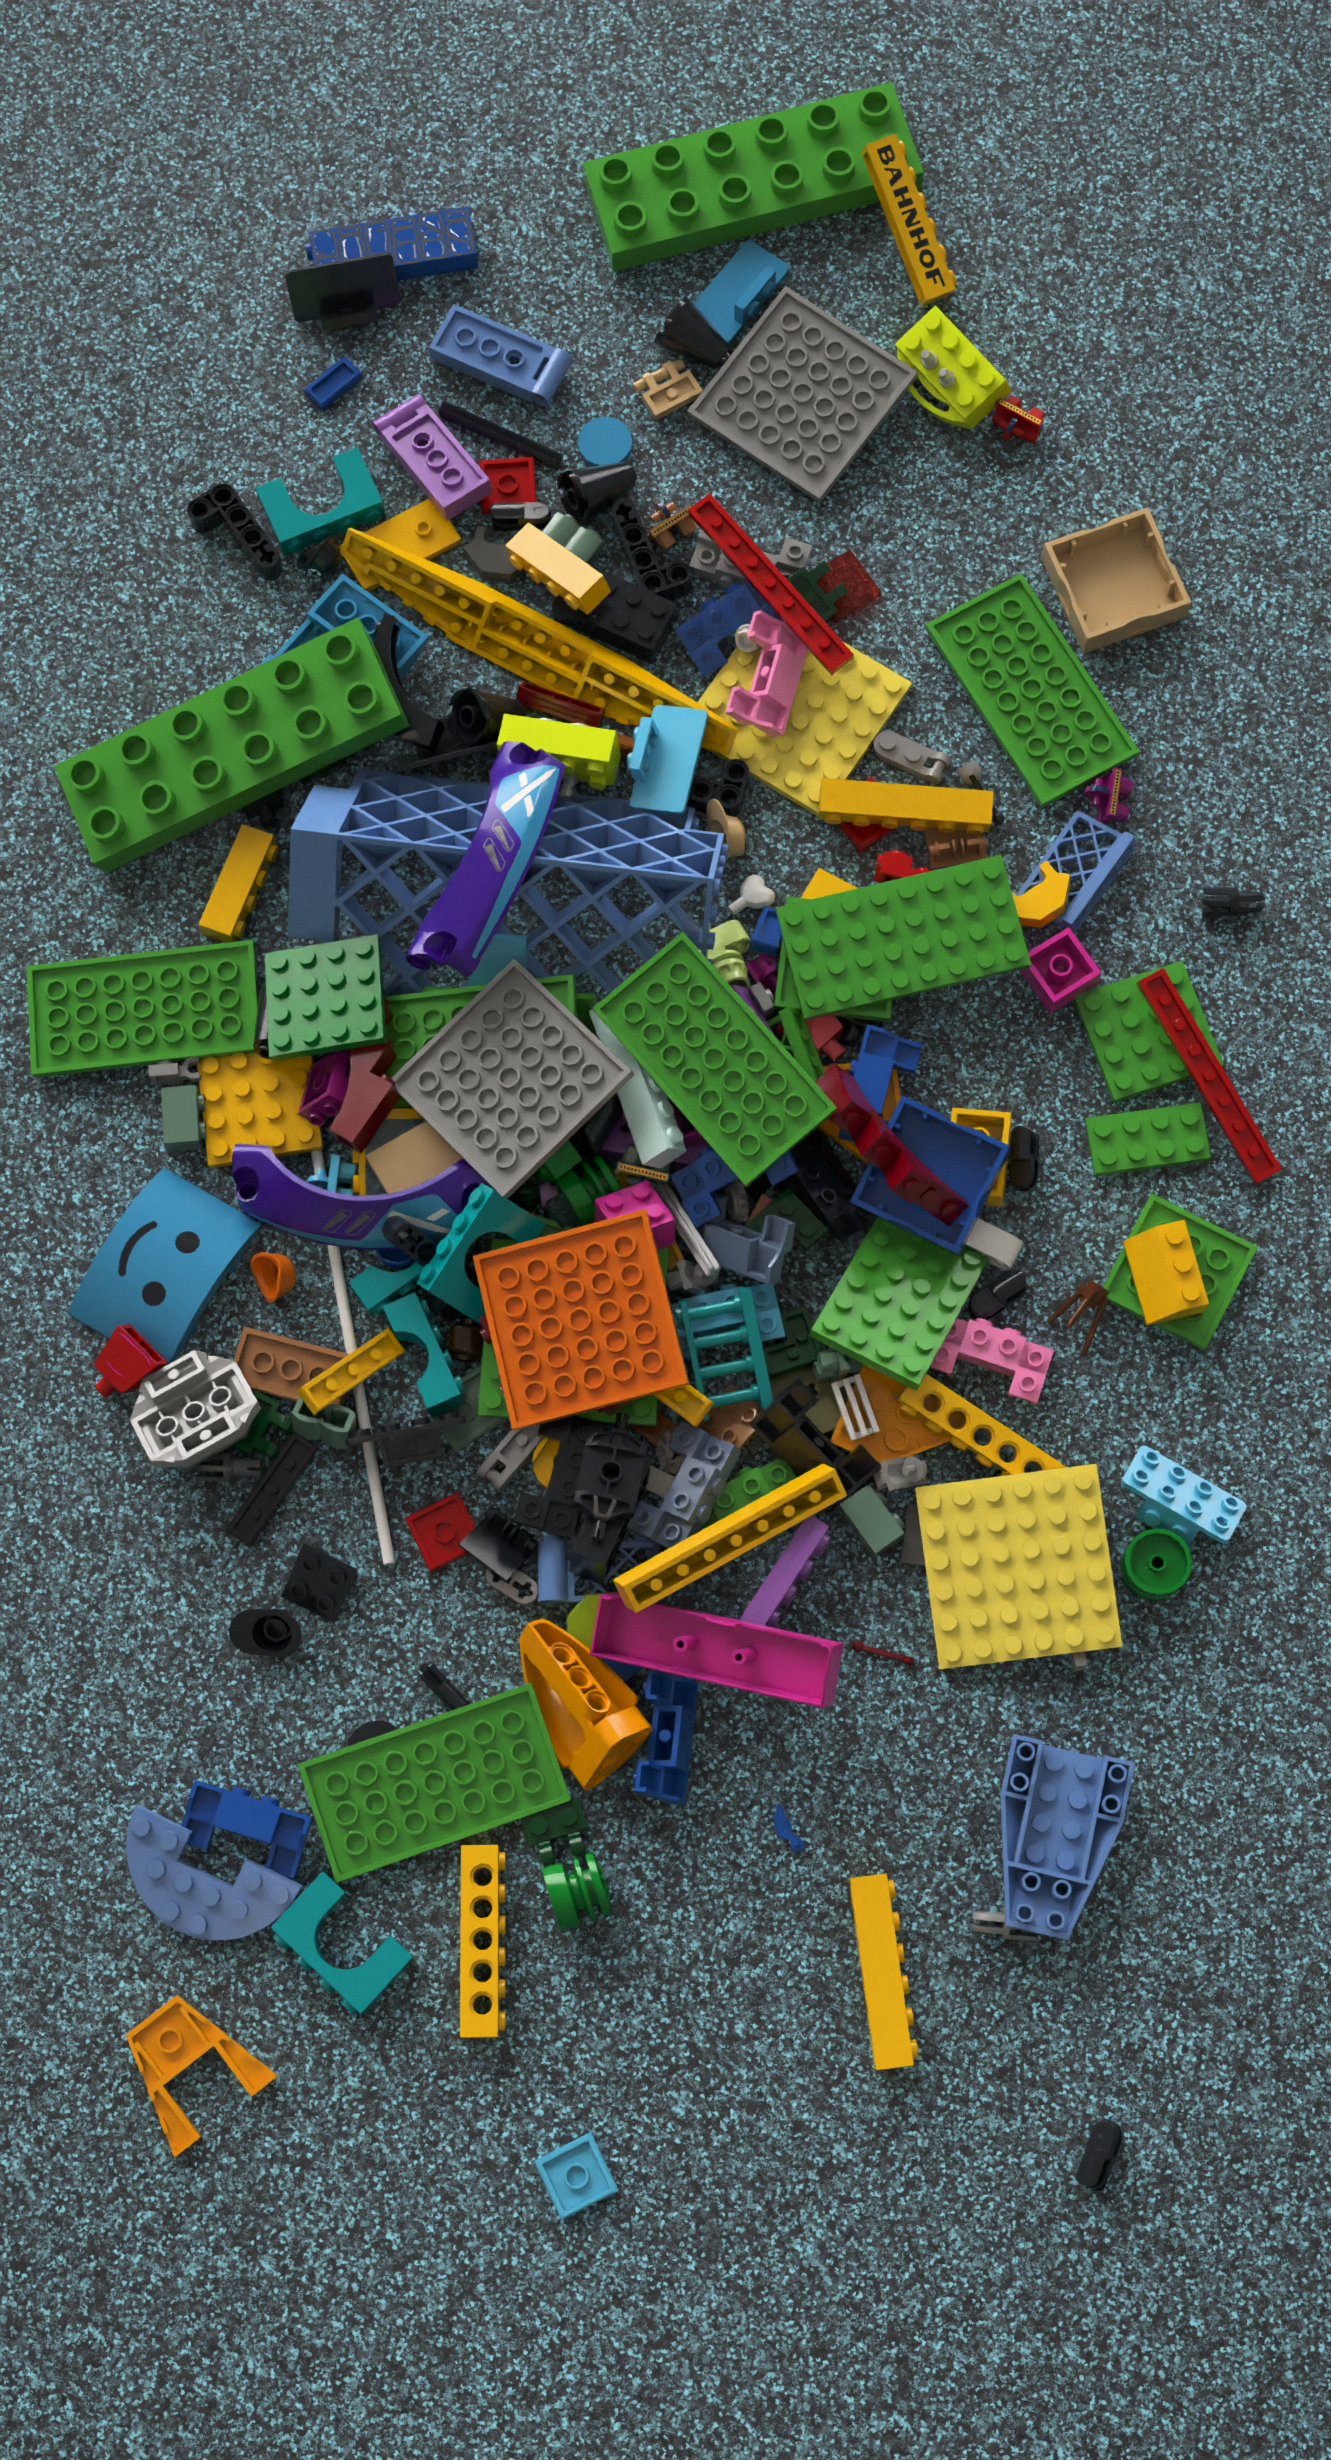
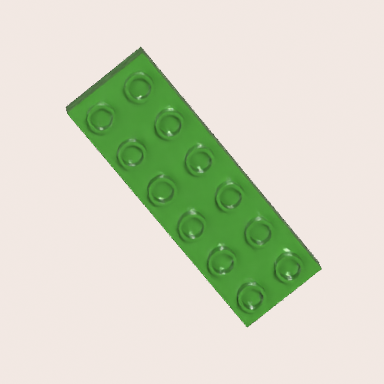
M892 82L583 162L584 183L613 272L880 202L861 151L865 145L895 133L898 141L901 140L905 146V159L908 167L911 166L916 174L915 185L918 192L922 191L924 171Z
M357 617L55 765L54 768L92 862L106 874L410 725L368 629Z

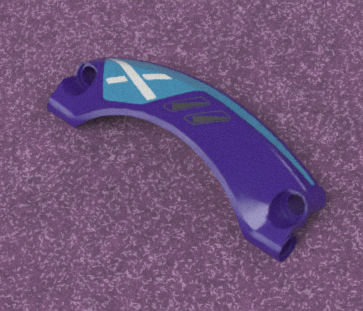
M506 741L502 744L489 773V794L478 828L457 870L418 929L406 956V961L411 966L420 970H429L434 962L440 967L448 965L466 977H469L475 971L482 955L509 910L539 848L557 798L562 775L565 770L564 763L540 748L535 751L523 742Z
M236 1143L232 1153V1176L236 1183L235 1196L243 1213L290 1235L344 1248L363 1250L398 1249L386 1240L382 1233L384 1222L392 1216L402 1217L439 1244L441 1240L445 1239L452 1228L454 1219L462 1213L469 1202L471 1193L479 1187L480 1183L482 1182L488 1187L493 1188L465 1159H461L432 1179L402 1191L372 1196L347 1195L324 1190L297 1177L276 1158L268 1145ZM402 1230L399 1232V1235L403 1239H405L408 1236Z

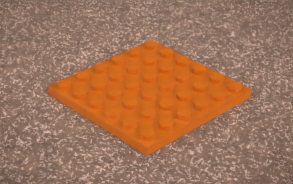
M646 1209L473 1256L512 1430H521L690 1385L650 1218Z

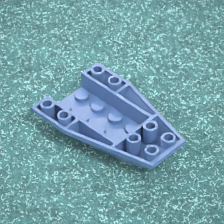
M1013 1734L1000 1794L1005 1926L1067 1941L1123 1825L1135 1762L1106 1755L1103 1758L1043 1745L1044 1741Z

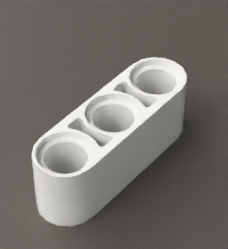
M978 1218L965 1245L979 1251L983 1257L987 1255V1259L989 1258L988 1263L1009 1271L1023 1246V1242L1017 1237Z

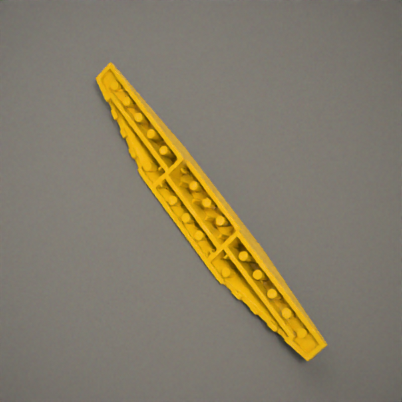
M353 528L347 529L340 551L341 555L365 574H371L380 581L379 585L388 592L392 591L403 599L402 603L407 607H413L424 616L423 619L429 624L439 627L451 641L539 687L605 708L604 716L616 719V722L625 725L639 726L641 717L651 718L653 708L656 705L705 710L708 714V721L701 747L725 755L729 754L739 730L737 727L626 657L481 582Z

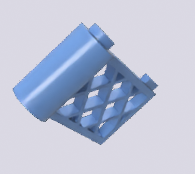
M545 1535L544 1540L539 1541L538 1603L548 1605L579 1603L584 1596H575L574 1584L581 1576L577 1575L574 1578V1574L569 1572L570 1561L567 1560L569 1553L567 1548L570 1541H564L562 1538L554 1535ZM634 1536V1541H622L618 1551L625 1558L614 1569L610 1568V1573L607 1575L604 1584L612 1576L615 1578L620 1576L617 1571L627 1561L634 1567L638 1566L639 1564L632 1556L639 1549H652V1557L659 1554V1545L642 1536ZM624 1549L633 1550L628 1554ZM588 1580L595 1587L590 1593H596L597 1591L601 1593L606 1592L602 1588L603 1585Z

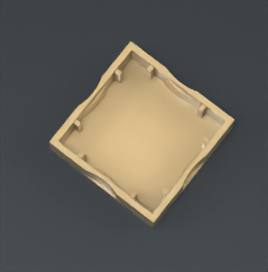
M1148 507L1112 519L1100 527L1081 530L1044 543L1041 557L1042 562L1083 654L1187 618L1191 600L1176 568L1166 554L1163 539Z

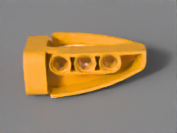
M545 1619L535 1620L526 1625L519 1641L525 1685L529 1683L533 1685L560 1767L563 1769L569 1768L583 1789L590 1790L629 1759L647 1739L653 1728L637 1706H635L638 1702V1697L602 1659L590 1656V1649L554 1623Z

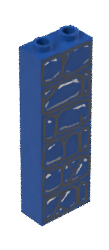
M469 206L310 231V243L305 244L308 260H313L314 265L387 252L391 253L397 281L479 268Z

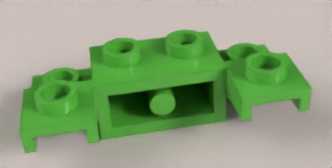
M780 1458L760 1468L756 1467L751 1470L750 1467L739 1470L734 1474L735 1479L725 1483L723 1493L718 1496L712 1508L711 1516L704 1523L701 1530L796 1478L793 1470Z

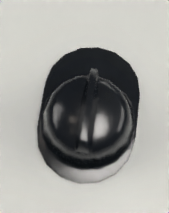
M279 1608L244 1610L233 1618L229 1627V1636L233 1645L243 1653L251 1655L286 1657L297 1650L302 1640L301 1628L296 1619L287 1611Z

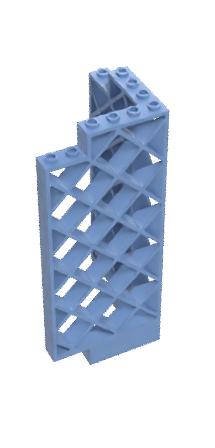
M359 768L348 789L314 785L290 831L288 937L321 940L322 943L339 941L341 909L361 930L364 936L378 934L381 939V953L398 970L397 973L383 983L384 997L422 992L424 986L436 987L420 969L411 966L406 961L407 955L388 936L387 932L409 915L419 926L422 924L429 913V910L423 904L448 885L475 835L487 803L490 783L414 774L402 776L401 773ZM558 792L539 848L515 896L516 898L520 895L545 922L527 936L528 972L535 979L552 977L529 950L554 932L578 959L556 976L573 974L576 978L587 969L609 994L621 983L600 959L626 941L646 963L657 952L638 931L664 912L685 933L692 943L701 950V953L707 959L708 950H713L715 943V933L710 932L711 923H716L718 906L713 905V897H719L725 862H727L729 844H723L724 833L699 831L700 818H695L694 807H686L682 815L634 810L630 805V800L575 793L572 794L570 799H563L561 792ZM346 845L364 864L367 870L345 887H341L342 849ZM411 849H414L439 876V878L417 895H414L389 868L390 865ZM556 866H559L583 893L558 913L533 886L535 882ZM629 875H632L655 901V903L631 921L605 895L607 891ZM374 878L401 905L400 908L379 924L352 896ZM701 884H707L703 930H701L677 902ZM591 903L616 930V932L593 949H590L566 923ZM503 922L495 933L514 935ZM707 959L711 964L713 963V959ZM407 980L411 986L401 984ZM469 980L458 988L469 987Z

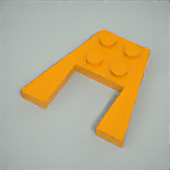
M179 1995L173 1997L126 2034L139 2071L142 2073L151 2101H153L164 2134H166L174 2157L198 2140L201 2135L164 2085L213 2046L251 2097L277 2077L276 2073Z

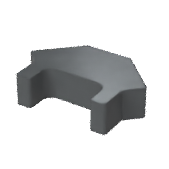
M476 527L474 541L466 545L464 551L465 557L483 579L511 583L527 572L523 568L518 570L509 561L510 554L505 546L506 544L487 542L485 527Z

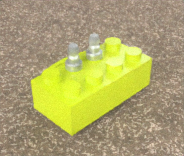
M936 305L895 343L898 359L916 370L918 378L926 390L934 398L948 405L949 410L944 412L928 403L917 392L913 384L909 388L910 392L925 410L948 424L973 429L996 407V403L1000 398L1004 399L1013 391L1006 379Z
M504 714L497 741L498 751L506 741L523 742L535 751L540 748L564 763L565 770L562 775L563 788L561 790L563 799L571 798L573 794L572 789L578 781L589 782V786L600 790L605 789L606 785H615L621 758L615 730L589 727L580 723L557 722L548 718L537 719Z

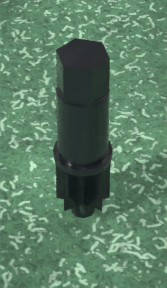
M424 1663L419 1668L423 1673L420 1678L434 1692L433 1694L437 1695L451 1710L471 1704L450 1683L451 1680L447 1679L434 1664L429 1667Z

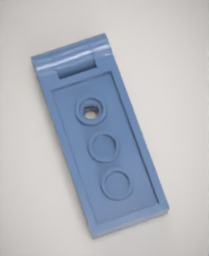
M455 304L452 305L429 346L430 359L531 403L534 401L541 406L549 405L573 361V357L563 349L555 348Z

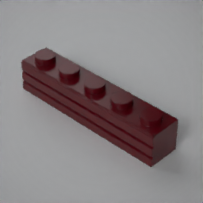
M525 681L518 687L516 700L521 701L525 708L536 709L538 713L551 714L556 719L563 718L569 720L571 724L584 723L597 728L602 725L605 708Z

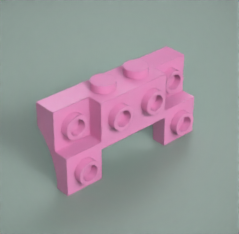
M760 610L754 612L747 635L750 640L762 647L750 692L741 686L733 687L725 713L744 726L754 725L770 737H778L784 735L808 649L783 621L773 618Z
M957 1318L930 1368L951 1376L957 1358L1013 1377L1008 1396H1015L1036 1405L1054 1350L1026 1341V1337L1021 1336V1332L1015 1329L1004 1328V1330L992 1327L993 1323L985 1319L976 1318L975 1321L969 1319L968 1322Z

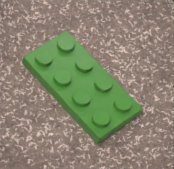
M1201 1102L1089 1117L1084 1120L1094 1177L1205 1162L1211 1159Z

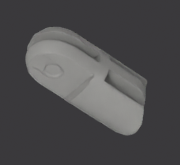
M1004 1907L1001 1909V1912L975 1911L972 1915L974 1919L999 1922V1924L972 1923V1929L976 1932L1000 1934L1001 1939L1038 1942V1935L1010 1932V1929L1017 1928L1005 1926Z

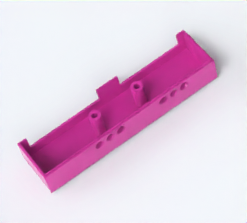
M612 1592L600 1595L590 1656L825 1708L833 1705L844 1643L655 1602L635 1613L625 1606L620 1594Z

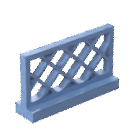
M1077 810L1016 896L1023 895L1044 881L1040 874V864L1048 861L1051 866L1057 865L1059 873H1062L1061 864L1077 861L1079 872L1069 874L1070 881L1081 879L1083 886L1079 891L1068 894L1067 909L1062 916L1052 920V922L1063 927V930L1069 927L1075 935L1136 850L1135 836L1126 831L1122 834ZM1081 821L1090 827L1091 833L1075 836L1073 828ZM1109 836L1115 840L1111 847L1099 849L1096 838ZM1093 839L1095 850L1079 854L1077 842ZM1073 844L1075 855L1059 858L1058 849L1063 845ZM1097 857V867L1083 871L1081 860Z

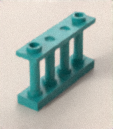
M749 1286L738 1288L739 1296L733 1297L734 1300L687 1309L685 1299L679 1300L680 1308H675L678 1326L684 1325L696 1390L704 1395L702 1379L748 1370V1373L754 1372L756 1384H752L751 1388L708 1396L707 1398L714 1403L711 1408L754 1400V1402L760 1401L762 1409L768 1406L773 1401L751 1288ZM731 1312L742 1313L744 1325L739 1326L740 1329L693 1338L690 1325L692 1320ZM739 1341L749 1345L750 1355H745V1359L699 1368L696 1350ZM708 1413L703 1418V1421L709 1420Z

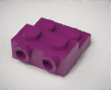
M349 1049L331 1052L311 1065L298 1115L306 1118L313 1125H324L327 1118L337 1116L341 1109L349 1083V1077L346 1076L350 1069V1063H348L350 1058Z

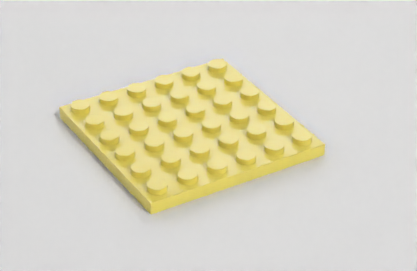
M845 642L843 643L854 654V659L832 676L815 656L807 650L784 735L770 737L754 725L744 726L725 713L733 687L741 686L750 692L762 647H759L755 651L744 652L736 647L728 658V663L723 665L697 703L739 730L728 755L707 750L726 762L732 759L745 761L751 777L818 817L822 778L848 780L873 744L877 734L882 731L912 688V682Z
M1097 1464L915 1487L939 1669L1123 1647Z

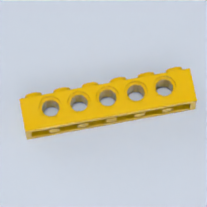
M928 1374L925 1375L917 1391L905 1386L896 1399L897 1402L902 1404L899 1408L901 1411L912 1418H915L916 1415L926 1420L925 1426L938 1435L944 1432L951 1437L949 1442L964 1452L968 1448L977 1454L975 1459L988 1468L993 1465L1002 1471L1000 1476L1025 1473L1024 1468L1029 1462L1036 1464L1039 1471L1067 1468ZM926 1396H933L937 1399L938 1408L935 1412H929L924 1408L923 1401ZM952 1412L959 1413L963 1418V1425L960 1429H954L949 1424L948 1419ZM977 1429H983L988 1434V1442L984 1446L978 1445L974 1440V1433ZM1004 1445L1009 1446L1013 1451V1459L1009 1463L1002 1461L999 1456V1450Z
M461 1845L460 2038H500V2031H505L506 2013L505 2011H500V1999L506 1997V1980L500 1979V1966L506 1965V1948L500 1947V1934H506V1916L500 1915V1903L506 1902V1885L500 1884V1871H506V1853L500 1852L499 1845ZM482 1869H487L492 1873V1880L486 1886H479L475 1881L477 1872ZM481 1901H489L492 1905L491 1914L486 1918H479L475 1913V1907ZM482 1932H487L492 1937L490 1947L485 1950H479L475 1945L477 1935ZM481 1964L489 1965L492 1970V1975L486 1982H479L475 1977V1970ZM481 1996L489 1997L492 2002L491 2010L486 2014H479L475 2009V2002Z

